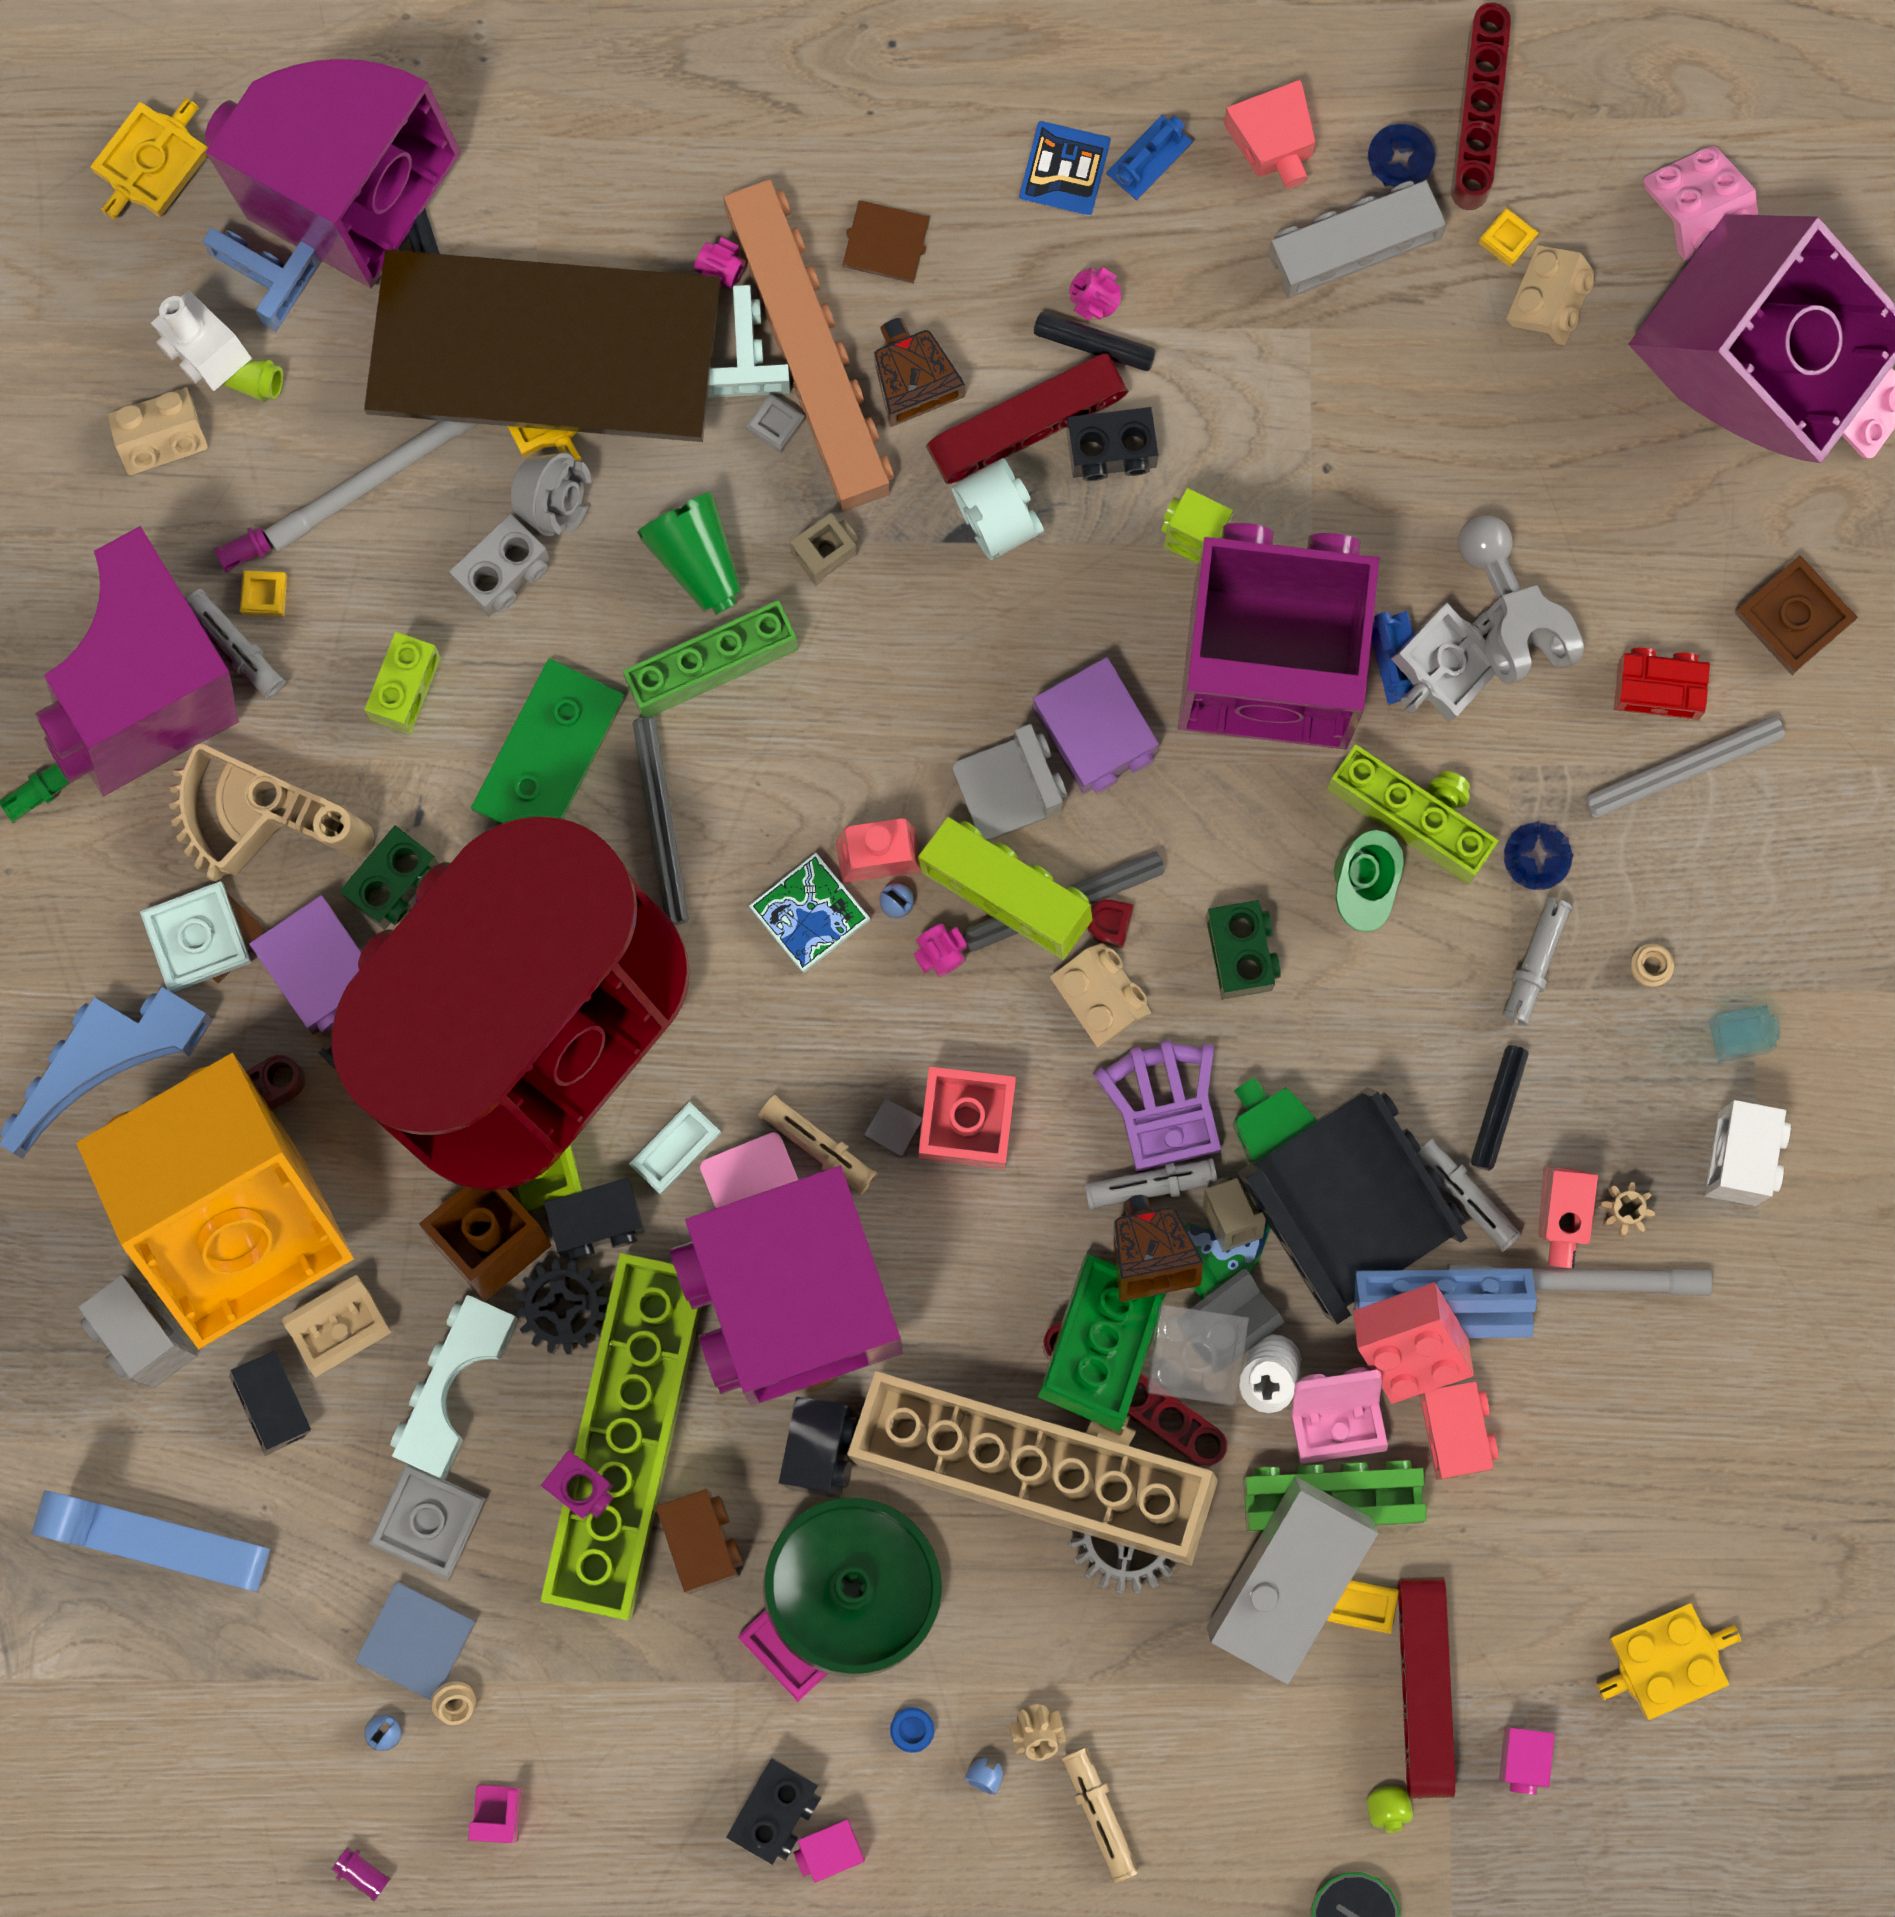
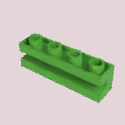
M777 600L623 670V674L642 718L652 717L797 651V637L780 601Z
M1410 1460L1385 1462V1470L1368 1471L1367 1463L1341 1464V1472L1324 1473L1323 1465L1297 1466V1474L1280 1475L1279 1467L1253 1468V1476L1243 1479L1246 1532L1264 1531L1295 1476L1373 1519L1375 1526L1427 1522L1426 1504H1423L1422 1487L1424 1486L1423 1468L1412 1469Z

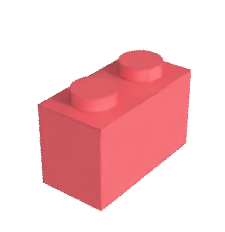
M1476 1381L1442 1387L1420 1394L1436 1480L1494 1469L1492 1461L1498 1460L1497 1444L1494 1434L1486 1433L1483 1418L1489 1416V1404L1485 1391H1478Z

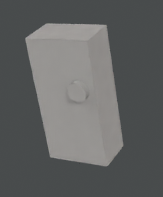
M1295 1476L1208 1623L1207 1630L1210 1642L1288 1685L1377 1537L1378 1531L1373 1519Z

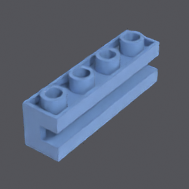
M1532 1269L1356 1271L1353 1310L1436 1282L1468 1338L1533 1337L1534 1321L1532 1312L1536 1311L1537 1298Z

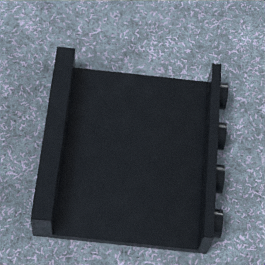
M1368 1087L1237 1172V1175L1260 1212H1263L1268 1225L1325 1317L1337 1325L1351 1316L1347 1306L1354 1303L1356 1271L1403 1270L1450 1238L1460 1243L1468 1238L1461 1228L1465 1224L1463 1215L1452 1201L1446 1203L1439 1192V1189L1443 1187L1441 1179L1430 1165L1424 1167L1416 1153L1421 1151L1419 1143L1407 1128L1402 1131L1394 1117L1399 1114L1395 1104L1385 1092L1380 1094L1378 1091Z

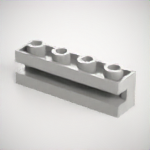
M1427 180L1415 185L1413 181H1408L1394 187L1389 195L1382 198L1366 197L1353 204L1351 210L1337 215L1335 211L1327 212L1317 217L1310 226L1302 229L1293 226L1280 231L1275 235V239L1271 240L1268 255L1274 269H1280L1283 276L1281 285L1289 299L1442 239L1446 223Z

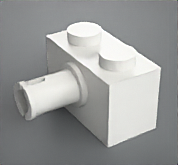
M190 290L181 297L171 296L165 299L159 307L160 315L151 322L161 336L156 341L161 350L172 361L179 357L182 360L179 366L195 384L202 379L213 391L252 359L236 335Z

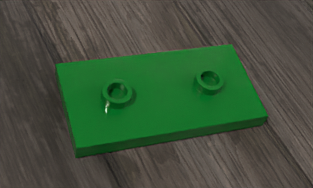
M548 658L471 806V810L500 825L528 817L563 819L626 698L625 694Z
M1087 1253L1082 1261L1037 1397L1119 1432L1127 1417L1165 1293L1120 1302L1115 1265Z

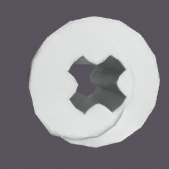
M1270 1334L1250 1348L1247 1353L1240 1375L1239 1387L1243 1399L1250 1407L1259 1412L1273 1413L1281 1411L1289 1405L1294 1396L1295 1383H1297L1300 1374L1302 1358L1298 1347L1292 1340L1282 1335Z

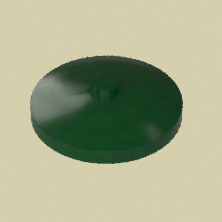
M850 1497L825 1501L798 1515L787 1525L776 1540L768 1557L763 1578L766 1612L781 1642L792 1654L807 1665L819 1671L842 1677H863L878 1674L906 1660L917 1650L930 1632L939 1611L942 1594L941 1572L938 1560L923 1532L913 1521L895 1508L864 1498Z

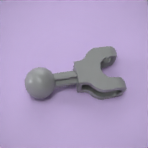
M1481 515L1470 519L1462 527L1458 537V548L1462 558L1469 565L1485 570L1498 598L1486 611L1491 622V630L1485 641V653L1497 677L1506 684L1523 680L1532 664L1527 644L1540 648L1553 666L1567 667L1578 663L1582 657L1584 645L1572 615L1559 604L1548 601L1542 595L1538 585L1521 590L1507 560L1513 545V538L1509 527L1495 516Z

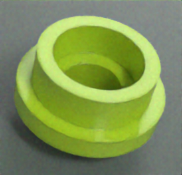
M1442 771L1428 785L1429 794L1451 809L1465 807L1470 799L1468 792L1470 784L1457 773Z

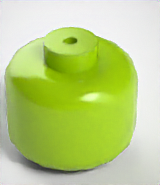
M1398 1785L1382 1786L1374 1789L1367 1796L1368 1815L1373 1827L1385 1828L1386 1833L1392 1834L1402 1831V1825L1412 1820L1413 1809L1406 1789Z

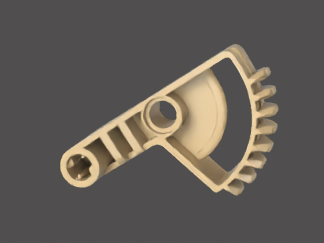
M198 744L193 748L184 770L179 768L172 770L173 775L181 779V784L169 787L171 793L180 796L178 800L169 803L171 810L181 813L171 820L174 827L183 829L176 836L177 840L182 844H188L184 850L185 855L191 859L197 858L194 866L200 871L207 870V878L214 882L226 874H238L280 827L290 828L353 858L364 856L373 847L375 838L371 826L343 807L282 781L204 744ZM211 758H216L226 763L217 783L215 806L223 829L237 842L221 861L215 856L205 841L197 813L199 785ZM275 787L277 793L275 800L270 805L263 806L262 798L264 793L268 789Z

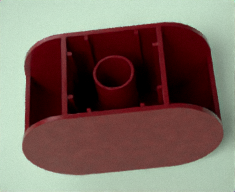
M554 817L521 818L495 826L469 842L451 863L443 862L430 869L419 883L416 891L417 903L394 930L388 929L379 932L363 948L358 961L359 971L344 990L334 1016L332 1028L333 1059L339 1079L347 1093L355 1103L427 1168L438 1176L460 1186L478 1190L508 1189L527 1183L548 1170L671 1025L687 995L690 973L688 955L683 939L671 919L646 895L628 873L616 852L601 837L580 824Z

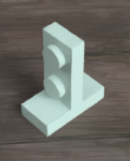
M750 285L733 286L737 367L711 369L708 398L790 393L788 364L755 366L763 365L762 339L754 340L753 325L761 324L760 299H752Z

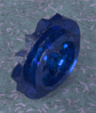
M1394 124L1383 128L1374 136L1369 146L1367 160L1369 161L1372 176H1376L1381 180L1384 187H1396L1408 181H1413L1415 185L1430 175L1434 165L1435 152L1432 142L1423 131L1407 124ZM1393 147L1401 154L1412 152L1407 161L1408 169L1400 162L1389 165L1394 156Z
M1537 821L1521 825L1512 833L1504 848V863L1509 875L1521 886L1532 890H1546L1558 885L1567 876L1574 854L1569 844V837L1564 836L1556 825H1548ZM1537 839H1540V845H1542L1544 852L1556 854V856L1544 860L1540 873H1538L1535 859L1521 856L1534 850Z

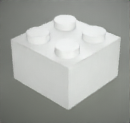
M1734 1100L1718 1112L1705 1197L1757 1206L1772 1197L1773 1191L1779 1192L1784 1174V1167L1778 1165L1780 1148L1786 1149L1791 1131V1124L1785 1122L1786 1110Z

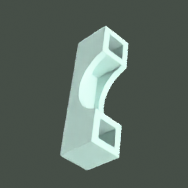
M466 1295L463 1303L457 1301L454 1304L446 1325L452 1327L445 1343L438 1341L430 1355L428 1365L433 1367L427 1382L425 1384L420 1381L411 1396L409 1406L414 1407L408 1423L400 1422L392 1437L390 1446L395 1448L392 1457L443 1480L446 1479L463 1443V1439L451 1425L447 1414L446 1402L449 1388L455 1377L467 1366L482 1360H501L519 1321L516 1316L469 1295Z

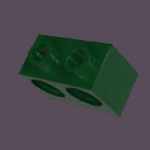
M394 825L341 888L340 893L348 902L383 930H386L391 923L396 926L407 915L411 908L408 902L416 894L419 883L426 873L439 863L434 855ZM404 855H414L418 858L417 866L409 873H400L396 870L398 860ZM381 887L390 890V897L384 905L372 906L369 904V896L373 890Z
M1259 900L1209 908L1205 917L1221 1000L1272 991L1275 986V979L1281 978V971L1277 953H1269L1266 937L1273 936L1269 911H1261ZM1234 919H1244L1251 925L1252 934L1245 938H1238L1230 932L1229 923ZM1245 960L1252 961L1258 965L1260 976L1254 980H1246L1238 974L1237 965Z

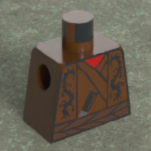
M903 318L892 319L880 327L887 346L879 348L874 352V363L888 422L891 427L964 398L965 384L961 376L929 330H924L910 336Z
M1138 1195L1129 1198L1124 1203L1127 1216L1119 1217L1114 1221L1113 1249L1120 1302L1201 1286L1203 1261L1176 1210L1168 1207L1153 1211L1147 1196Z

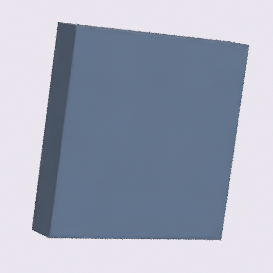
M396 1581L355 1662L431 1700L435 1690L445 1684L476 1621Z

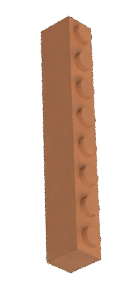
M771 179L724 195L725 211L744 260H746L747 268L785 365L788 364L790 379L841 511L844 512L890 495L888 481L894 479L892 468L887 456L879 457L874 446V442L879 441L875 424L871 417L864 419L859 404L864 403L862 391L857 379L849 381L844 369L845 366L850 365L842 341L834 343L829 329L835 327L834 320L827 303L820 305L814 292L820 289V285L813 266L805 267L800 253L806 252L798 228L790 230L785 216L790 215L791 211L783 190L776 192Z

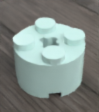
M1004 458L995 461L952 486L951 490L958 508L967 525L970 524L977 535L975 539L989 560L1002 556L1044 532L1036 513L1033 510L1029 511L1026 505L1031 500L1028 491L1020 478L1015 479L1011 468Z

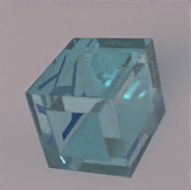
M1768 1005L1716 1014L1709 1020L1718 1063L1768 1054L1777 1047L1776 1041L1780 1040L1778 1020L1775 1015L1769 1014Z

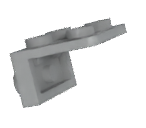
M1031 724L1016 729L1014 740L959 760L953 765V774L973 824L982 833V838L987 841L1058 815L1062 811L1063 802L1061 798L1067 796L1063 781L1058 772L1051 774L1045 760L1051 757L1048 744L1042 733L1035 735Z

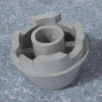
M568 453L527 458L517 470L511 488V505L514 512L545 536L560 535L564 530L569 532L575 531L588 509V505L581 502L584 494V483L591 484L590 471L585 463L576 461Z

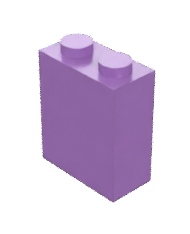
M1108 657L1033 698L1032 709L1082 794L1092 789L1095 794L1101 793L1117 783V775L1128 769H1131L1132 773L1139 772L1155 761L1153 755L1157 754L1159 743Z
M320 895L249 943L297 1015L312 1034L319 1030L322 1034L332 1030L334 1016L342 994L348 983L359 971L358 961L361 950L330 905Z

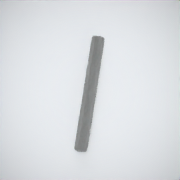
M1778 717L1766 719L1592 793L1585 799L1587 808L1594 818L1603 816L1777 742L1785 736L1784 727Z

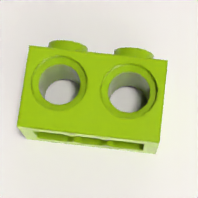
M1187 488L1181 500L1173 497L1163 517L1165 522L1161 532L1166 534L1163 548L1198 564L1204 537L1221 539L1222 526L1231 522L1233 510Z
M395 631L364 709L371 722L411 736L441 660L435 645Z

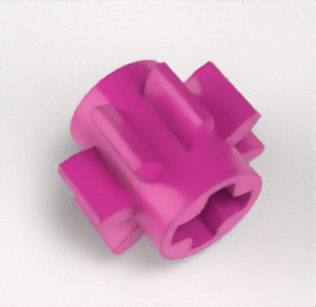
M721 237L718 245L706 242L703 245L695 261L694 270L701 273V275L719 276L721 287L727 286L733 289V286L737 284L743 273L746 260L738 257L740 254L738 250L739 245Z
M1102 266L1098 271L1090 267L1088 270L1079 272L1072 280L1069 288L1070 301L1076 304L1074 312L1088 321L1093 316L1101 320L1102 317H1108L1113 314L1121 301V286L1115 283L1117 276Z
M942 923L929 929L916 939L920 949L914 952V958L924 974L934 969L937 976L942 977L966 961L961 952L968 948L966 946L968 944L957 927L948 932Z

